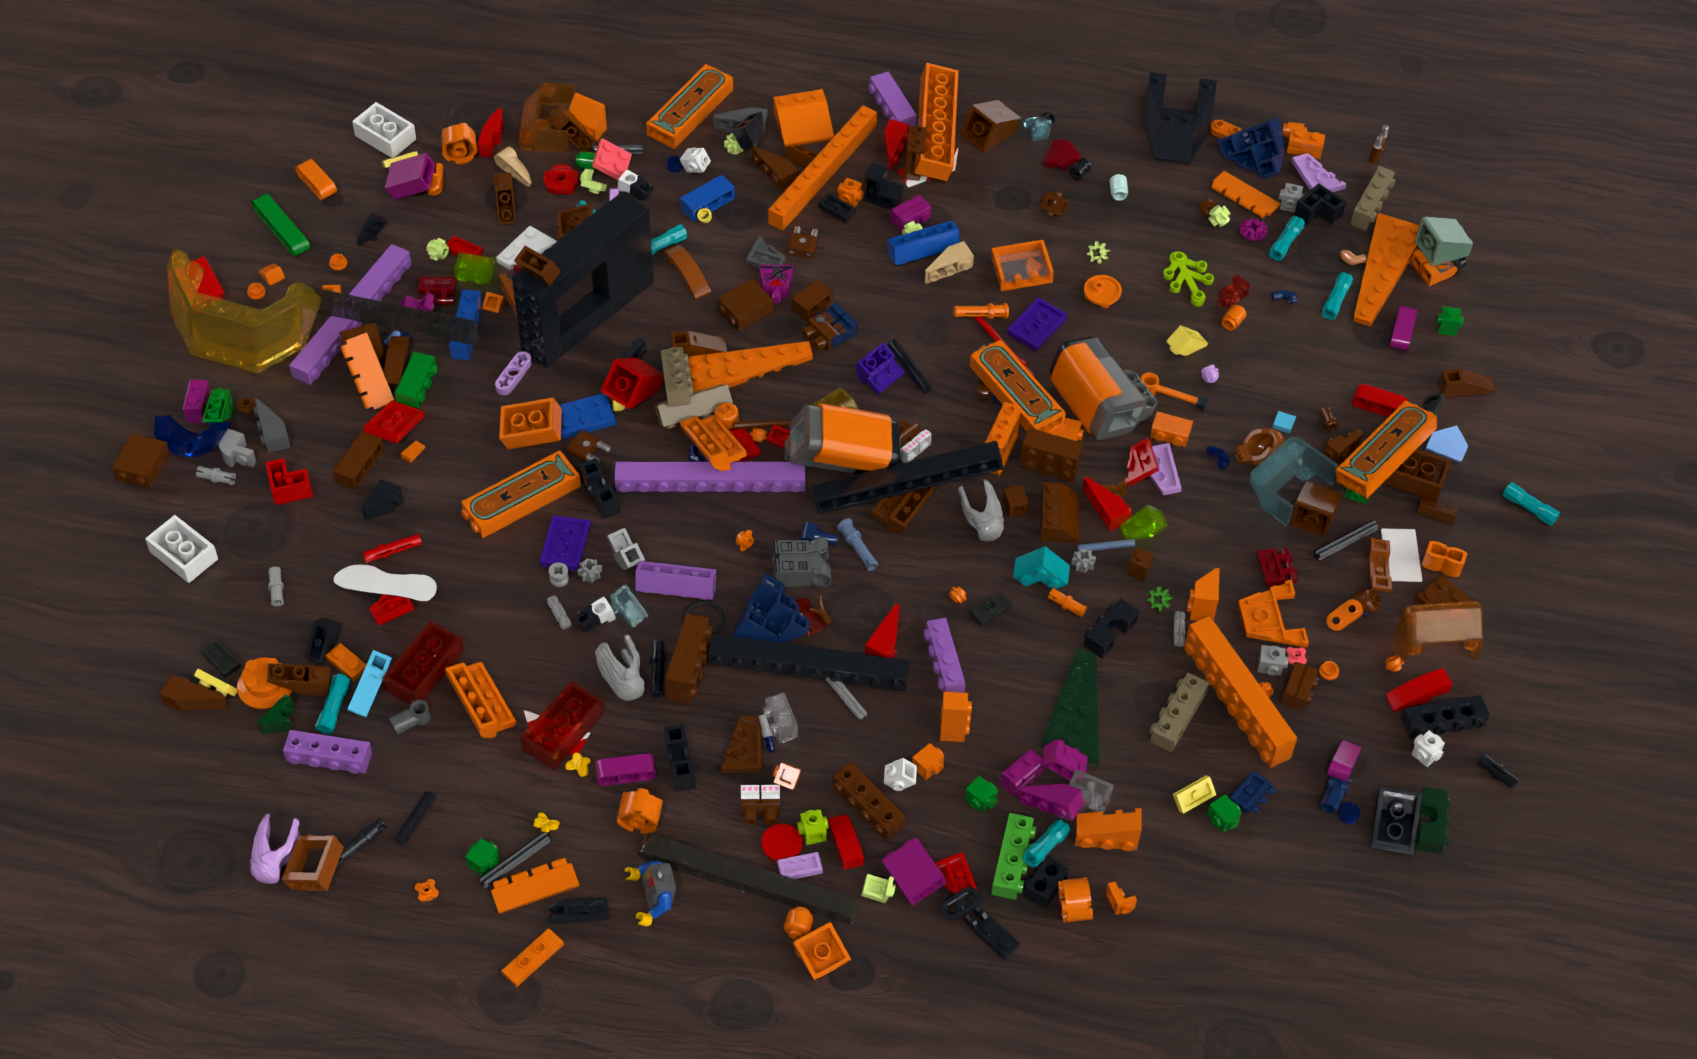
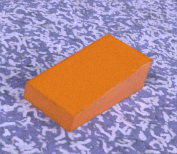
M418 441L413 442L401 453V458L411 463L425 449V445Z

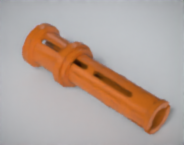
M989 303L986 306H954L953 315L954 317H987L988 319L1003 317V319H1007L1009 316V306L1007 303H1003V305Z

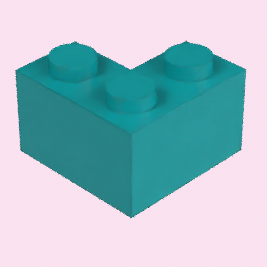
M1044 546L1017 557L1013 577L1025 587L1041 581L1050 589H1058L1068 585L1070 565Z

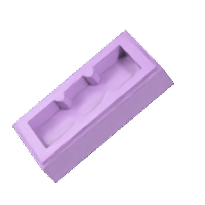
M818 852L777 860L782 882L823 873Z

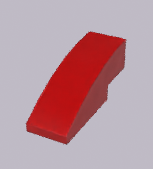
M498 108L491 115L481 131L478 141L479 157H493L494 144L501 145L504 124L502 108Z
M1441 668L1395 688L1387 693L1385 697L1393 712H1397L1405 708L1430 702L1432 697L1450 692L1453 683L1445 669Z
M848 815L828 818L829 830L843 870L863 866V853Z

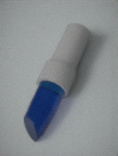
M766 714L760 715L758 717L767 750L774 753L773 734L769 727Z

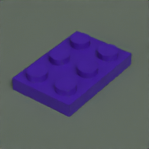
M1038 297L1007 329V335L1037 351L1067 320L1068 314Z
M553 515L542 552L540 566L550 567L552 564L560 562L565 564L568 570L578 571L591 521Z

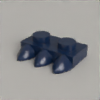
M1253 771L1233 793L1230 800L1235 802L1244 813L1247 811L1260 813V808L1256 802L1268 803L1265 793L1276 794V789L1270 781Z

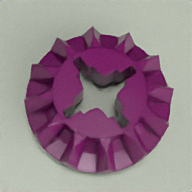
M1250 218L1249 220L1244 219L1243 223L1240 224L1239 230L1244 238L1251 241H1259L1266 237L1268 226L1265 225L1264 221L1260 222L1259 219L1253 220Z

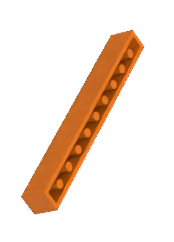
M862 105L768 209V224L784 231L876 128V111Z

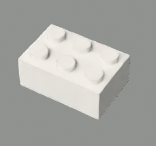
M377 102L352 121L356 137L391 158L396 157L416 140L414 124Z
M176 515L145 538L150 553L188 583L218 560L214 545Z

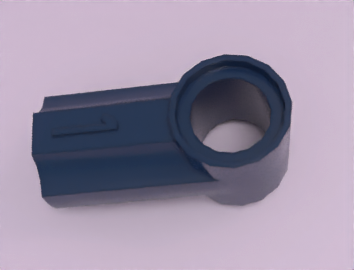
M1330 776L1326 786L1327 790L1320 804L1324 812L1329 814L1337 812L1343 796H1346L1352 782L1351 779L1348 778L1347 782H1343Z

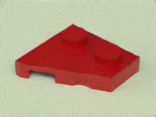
M1148 438L1131 446L1130 459L1127 464L1129 473L1128 478H1125L1124 481L1128 487L1160 471L1151 441Z

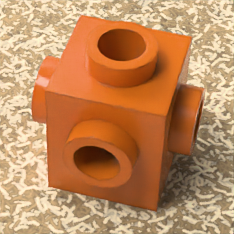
M846 178L843 183H840L837 189L839 199L854 207L861 201L864 194L862 183L850 178Z

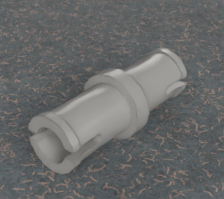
M198 466L197 470L204 472H196L197 478L208 479L213 483L221 482L229 485L235 483V481L228 479H236L235 473L224 472L220 468L211 469L203 466Z
M271 567L268 569L270 582L268 590L271 593V605L281 606L284 604L282 592L284 584L281 582V569L279 567Z

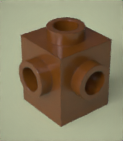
M1047 191L1041 198L1042 204L1040 207L1045 209L1044 213L1050 216H1054V214L1064 216L1070 200L1062 197L1063 193L1059 191Z

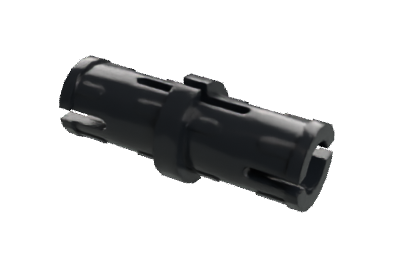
M1488 754L1483 755L1478 762L1479 765L1492 773V777L1500 779L1511 789L1519 781L1518 777L1505 769V765L1497 763Z

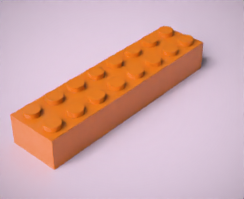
M926 63L921 74L917 126L927 127L924 154H915V174L948 181L953 170L958 70Z
M1208 616L1190 624L1184 645L1186 653L1192 656L1196 667L1204 673L1206 681L1215 689L1217 697L1221 701L1223 700L1229 714L1235 717L1239 728L1247 734L1250 744L1259 751L1262 761L1272 768L1291 759L1297 741L1296 735L1215 622Z

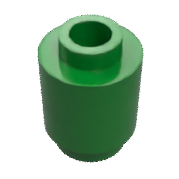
M580 151V154L576 155V165L579 166V169L596 170V168L592 167L595 153Z

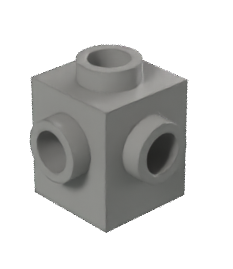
M1286 183L1285 190L1281 189L1279 199L1282 200L1281 210L1295 213L1297 201L1305 195L1302 194L1303 186Z
M1262 645L1257 672L1281 676L1283 668L1287 669L1288 657L1285 656L1286 648Z

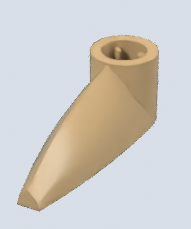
M508 146L494 156L496 164L506 173L511 172L513 178L527 187L532 184L526 167L517 158L513 148Z

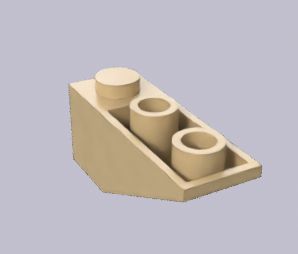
M963 241L948 246L925 270L924 283L935 282L941 278L972 268L974 255L966 243Z

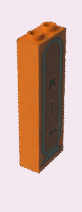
M705 64L646 123L647 136L675 149L733 91V77Z
M1001 340L991 343L971 355L970 368L1002 404L1007 402L1022 407L1020 425L1026 432L1029 428L1049 433L1064 425L1066 412Z
M1404 401L1336 469L1337 483L1368 498L1437 429V416L1416 404Z
M559 450L461 501L463 509L461 514L465 520L470 521L473 531L479 533L482 538H485L581 487L580 475Z

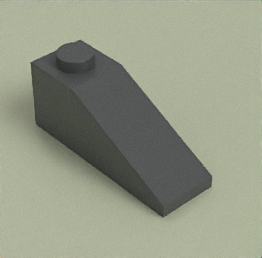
M749 107L714 115V129L732 132L748 115L762 112V136H764L768 122V109Z

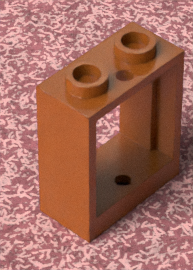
M313 834L298 836L281 880L291 890L328 891L344 848L335 836L329 834L326 836H316ZM310 849H324L316 873H303L302 870Z

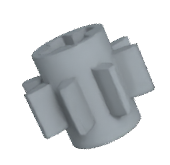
M1082 548L1079 552H1074L1071 565H1076L1075 571L1086 573L1089 569L1093 570L1096 557L1092 556L1091 550Z
M587 558L583 563H579L578 576H582L583 582L593 583L596 579H600L602 566L597 564L596 559Z

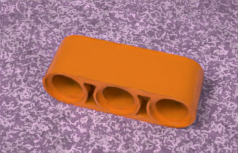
M312 159L295 166L300 179L320 200H324L337 193L334 182Z

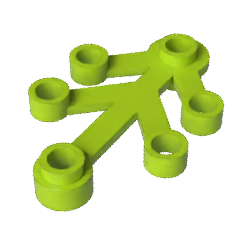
M1173 252L1169 258L1171 265L1164 270L1163 278L1172 280L1175 270L1179 268L1181 272L1177 279L1171 282L1170 291L1178 293L1185 280L1192 293L1191 304L1197 307L1202 306L1205 303L1206 296L1203 291L1198 289L1193 279L1201 281L1205 285H1212L1214 276L1210 273L1200 274L1207 269L1205 261L1195 262L1187 259L1186 254L1183 252ZM1187 266L1196 269L1200 273L1189 270Z

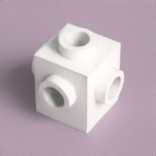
M687 148L680 158L687 173H702L711 162L704 148Z
M1429 730L1424 735L1420 734L1413 742L1415 746L1411 755L1428 767L1434 760L1438 761L1444 753L1442 749L1445 743L1438 735L1433 734Z
M904 758L885 765L884 784L896 791H902L907 787L915 785L917 766Z

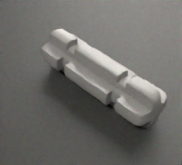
M557 596L549 597L547 604L552 609L551 611L559 622L560 627L563 630L570 628L571 621L566 616L567 614L561 603H559Z
M1176 611L1174 615V645L1176 647H1183L1185 645V613L1183 611Z

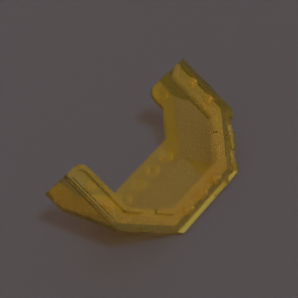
M173 248L167 264L170 313L192 356L259 374L265 371V368L287 359L289 355L295 352L298 353L305 347L322 300L310 286L299 282L293 283L289 286L285 298L260 310L198 293L197 290L203 276V268L198 263L190 261L188 255L182 250Z

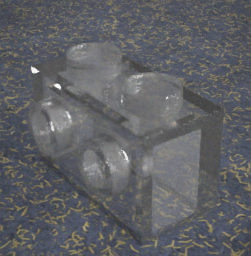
M781 693L765 698L763 713L769 719L772 734L776 735L779 744L798 738V723L785 694Z
M1077 769L1069 783V786L1081 789L1085 806L1093 811H1103L1105 813L1112 798L1113 784Z

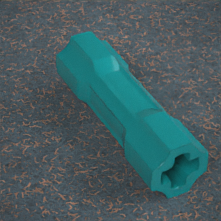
M1297 216L1291 217L1286 224V228L1269 250L1268 255L1271 259L1276 261L1283 259L1296 236L1304 228L1305 222L1302 218Z
M682 224L651 239L652 255L666 246L676 244L687 238V232Z
M1345 272L1339 273L1334 288L1322 309L1321 315L1329 320L1336 319L1344 297L1352 284L1353 277Z
M1513 482L1506 487L1502 495L1531 511L1550 526L1557 521L1561 513L1526 493L1523 488Z
M333 675L328 697L315 726L316 730L323 734L329 735L335 729L337 715L351 683L350 678L345 675Z
M1056 820L1035 843L1031 844L1024 851L1022 856L1024 863L1030 867H1037L1045 859V856L1069 835V825L1062 820Z

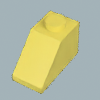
M1181 325L1166 341L1171 346L1169 349L1174 354H1181L1183 356H1187L1208 345V342L1199 332Z

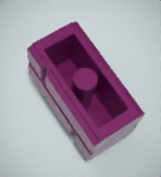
M918 195L891 209V222L902 232L905 229L904 225L914 221L917 224L928 221L931 217V206L921 195Z
M189 381L182 409L186 422L205 423L202 420L211 393L208 381Z
M1054 740L1044 746L1042 766L1071 782H1076L1086 776L1087 756L1080 753L1078 749L1065 745V742L1062 740Z
M1029 749L1001 773L1000 785L1013 797L1017 796V787L1028 786L1043 773V759L1033 750Z

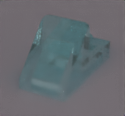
M1039 116L1023 120L1024 127L1031 129L1033 142L1049 137L1051 120Z
M626 584L610 595L614 613L620 612L630 627H635L648 616Z

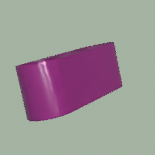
M1400 305L1390 342L1391 348L1408 351L1417 309Z
M1342 740L1330 764L1327 775L1347 782L1362 747Z
M652 754L606 758L595 763L597 783L601 786L648 781L656 777L655 760Z

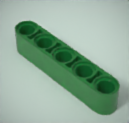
M268 193L251 201L254 211L293 257L311 249L306 237Z

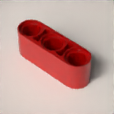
M1366 384L1357 386L1352 399L1355 407L1389 417L1404 401H1408L1402 395Z

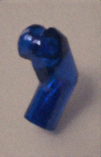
M696 446L689 447L688 462H707L706 459L698 455V448Z
M1208 446L1207 454L1218 458L1217 464L1219 468L1225 469L1229 466L1230 459L1224 449Z

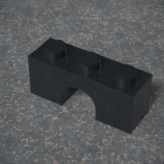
M594 458L578 464L580 480L601 518L605 519L620 513L619 499L612 486H607L603 470L597 459Z
M1121 598L1116 604L1112 603L1107 613L1097 619L1096 625L1093 628H1088L1085 632L1084 647L1103 659L1115 645L1116 635L1109 630L1118 629L1127 634L1138 622L1140 611Z
M684 724L664 727V740L674 790L678 792L695 789V776L691 758H689Z

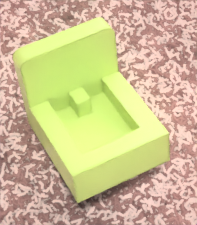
M585 169L580 177L581 186L589 188V192L599 194V191L605 192L606 184L591 180L594 170Z
M867 874L861 896L886 903L889 897H893L895 891L894 877L890 876L886 880Z

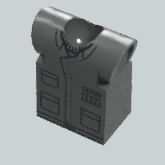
M824 538L815 539L811 542L808 540H773L772 561L774 578L782 582L785 587L810 586L811 584L819 587L831 585V568L827 561L829 558L828 540Z

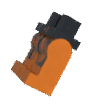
M1417 250L1413 252L1411 265L1421 274L1420 276L1427 285L1431 286L1458 275L1459 270L1466 266L1467 259L1463 257L1431 266L1424 254Z

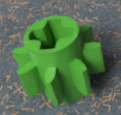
M1159 586L1157 587V592L1155 590L1150 591L1152 596L1147 601H1151L1152 609L1159 607V611H1162L1164 606L1167 608L1171 606L1169 600L1173 596H1169V589L1164 591ZM1160 595L1162 596V602L1158 601Z

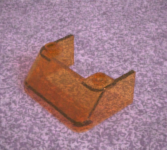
M545 83L525 100L518 138L521 149L569 152L568 130H551V123L545 119H540L542 104L558 105L561 103L570 106L575 94L574 84Z
M1471 601L1413 605L1405 608L1393 637L1397 655L1405 663L1408 654H1420L1425 649L1426 644L1463 642L1464 648L1471 651L1473 660H1477L1484 644L1481 604Z

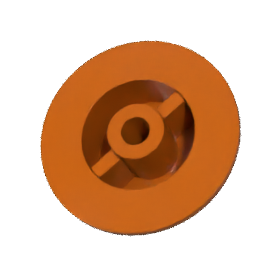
M264 657L246 662L245 668L237 682V692L242 702L247 706L255 709H270L284 694L290 696L292 690L267 682L268 663L282 664L277 659Z

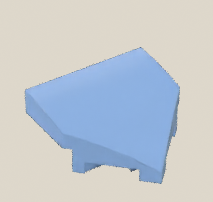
M1453 426L1433 432L1426 451L1461 464L1468 445L1458 426Z

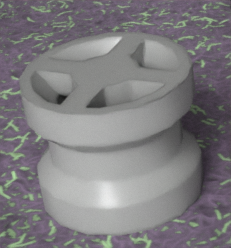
M558 562L549 567L550 583L555 587L565 586L569 581L567 566Z

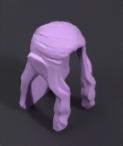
M265 814L254 837L250 870L257 881L273 884L279 881L282 868L290 859L299 836V821L294 818L290 834L284 846L276 851H271L268 844L271 830L270 814Z

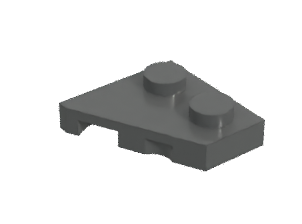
M761 236L757 238L746 259L747 265L759 268V265H784L786 262V257L777 252L772 245L768 246Z

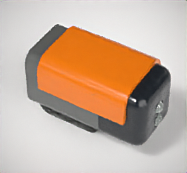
M1089 336L1061 343L1050 367V381L1076 418L1082 422L1086 431L1090 434L1093 433L1097 440L1131 433L1139 422L1149 420L1152 417L1157 406L1155 397L1134 371L1123 370L1099 338Z
M819 403L816 406L806 404L792 419L790 436L785 441V461L795 465L851 474H861L894 466L901 457L900 427L898 422L891 419L889 415Z

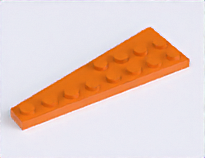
M1381 213L1377 215L1354 314V322L1371 327L1410 262L1413 252L1418 248L1415 240L1420 225Z
M810 341L688 357L693 392L723 383L728 384L730 388L748 382L750 378L759 376V378L763 377L767 372L773 370L777 372L785 366H795L813 360Z

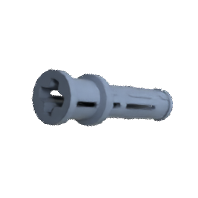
M844 519L838 524V531L843 533L846 543L853 546L867 567V570H874L878 566V562L862 541L860 531L855 529L852 519Z

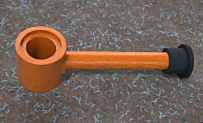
M1145 373L1141 376L1142 382L1153 396L1156 395V392L1195 404L1196 407L1205 411L1209 397L1203 398L1199 396L1197 398L1159 385L1158 376L1154 373Z

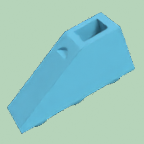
M375 650L372 651L348 706V711L365 718L367 717L390 664L391 657Z

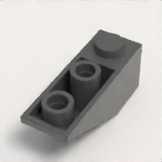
M258 398L255 399L256 407H253L255 417L260 418L256 422L259 432L263 431V435H260L262 446H267L268 453L290 448L284 421Z

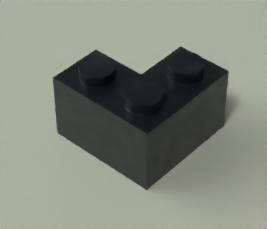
M872 163L864 175L863 201L891 210L901 202L904 186L888 180L887 167Z
M1318 183L1297 201L1294 216L1302 218L1306 224H1309L1319 215L1333 224L1343 216L1346 200Z

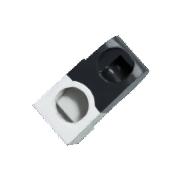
M626 170L618 179L619 191H626L634 195L638 200H645L653 191V187L648 181L629 170Z
M602 597L575 615V621L583 632H589L597 625L616 619L613 609L605 597Z

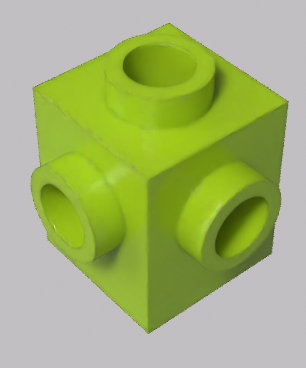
M808 810L800 814V822L797 823L799 834H803L806 845L826 841L828 821L826 816H822L821 810Z

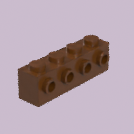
M852 762L833 775L832 787L838 795L841 794L846 799L847 804L859 812L864 822H869L873 826L878 836H882L887 841L905 827L906 816Z

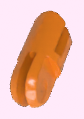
M441 163L435 165L430 189L426 190L431 196L439 195L443 188L444 167Z

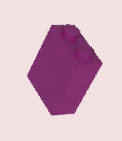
M427 153L391 163L385 185L387 193L395 200L429 190L435 163Z
M917 837L913 840H907L901 848L889 852L882 860L885 868L891 877H894L895 883L911 906H914L947 883L943 874Z

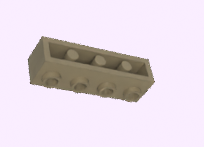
M1381 166L1378 167L1354 209L1350 225L1367 231L1371 222L1374 223L1377 211L1380 212L1383 206V200H1387L1389 190L1393 189L1395 185L1394 171Z
M683 347L661 350L669 407L691 404L690 396L694 395L688 354H684Z
M723 383L693 392L694 396H690L691 404L669 407L668 400L654 404L659 425L670 429L676 427V423L696 415L697 417L701 416V418L711 416V413L715 412L716 407L721 403L728 402L733 404L728 384Z
M1187 673L1184 679L1180 678L1176 686V693L1172 692L1168 698L1167 708L1163 707L1160 711L1158 723L1154 722L1149 731L1152 734L1150 742L1170 752L1174 750L1207 694L1209 682L1190 673Z

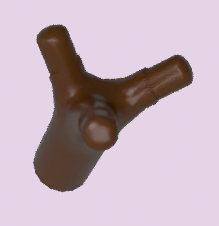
M819 594L818 609L811 607L810 611L818 614L824 624L829 626L833 622L825 610L822 595Z

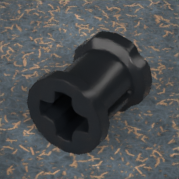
M1081 158L1076 166H1072L1069 169L1070 175L1075 180H1080L1084 173L1091 170V163L1087 159Z

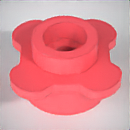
M1287 648L1289 664L1293 666L1296 662L1306 664V650L1304 648Z

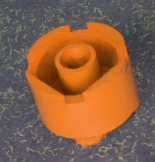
M460 123L459 125H452L442 130V154L447 161L450 162L452 160L456 164H465L474 159V155L477 154L476 135L473 129L468 127V124Z
M639 788L637 791L624 792L617 814L618 825L633 832V829H641L640 833L642 834L656 831L663 800L650 795L649 791L643 788Z
M1087 877L1058 881L1063 922L1093 920V909L1090 908L1091 894Z

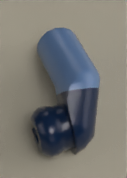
M395 330L384 340V343L389 346L391 336L410 337V341L412 337L405 330Z

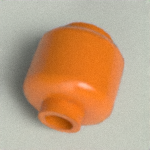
M728 402L721 403L716 407L715 417L728 430L733 429V423L739 421L738 408Z
M795 907L789 910L784 923L785 932L794 940L809 934L814 922L813 915L804 907Z

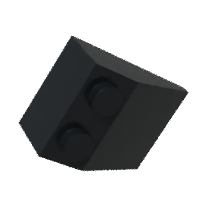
M1383 786L1378 788L1371 848L1413 855L1422 793Z

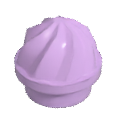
M1214 365L1207 366L1201 370V377L1207 383H1214L1219 377V370Z

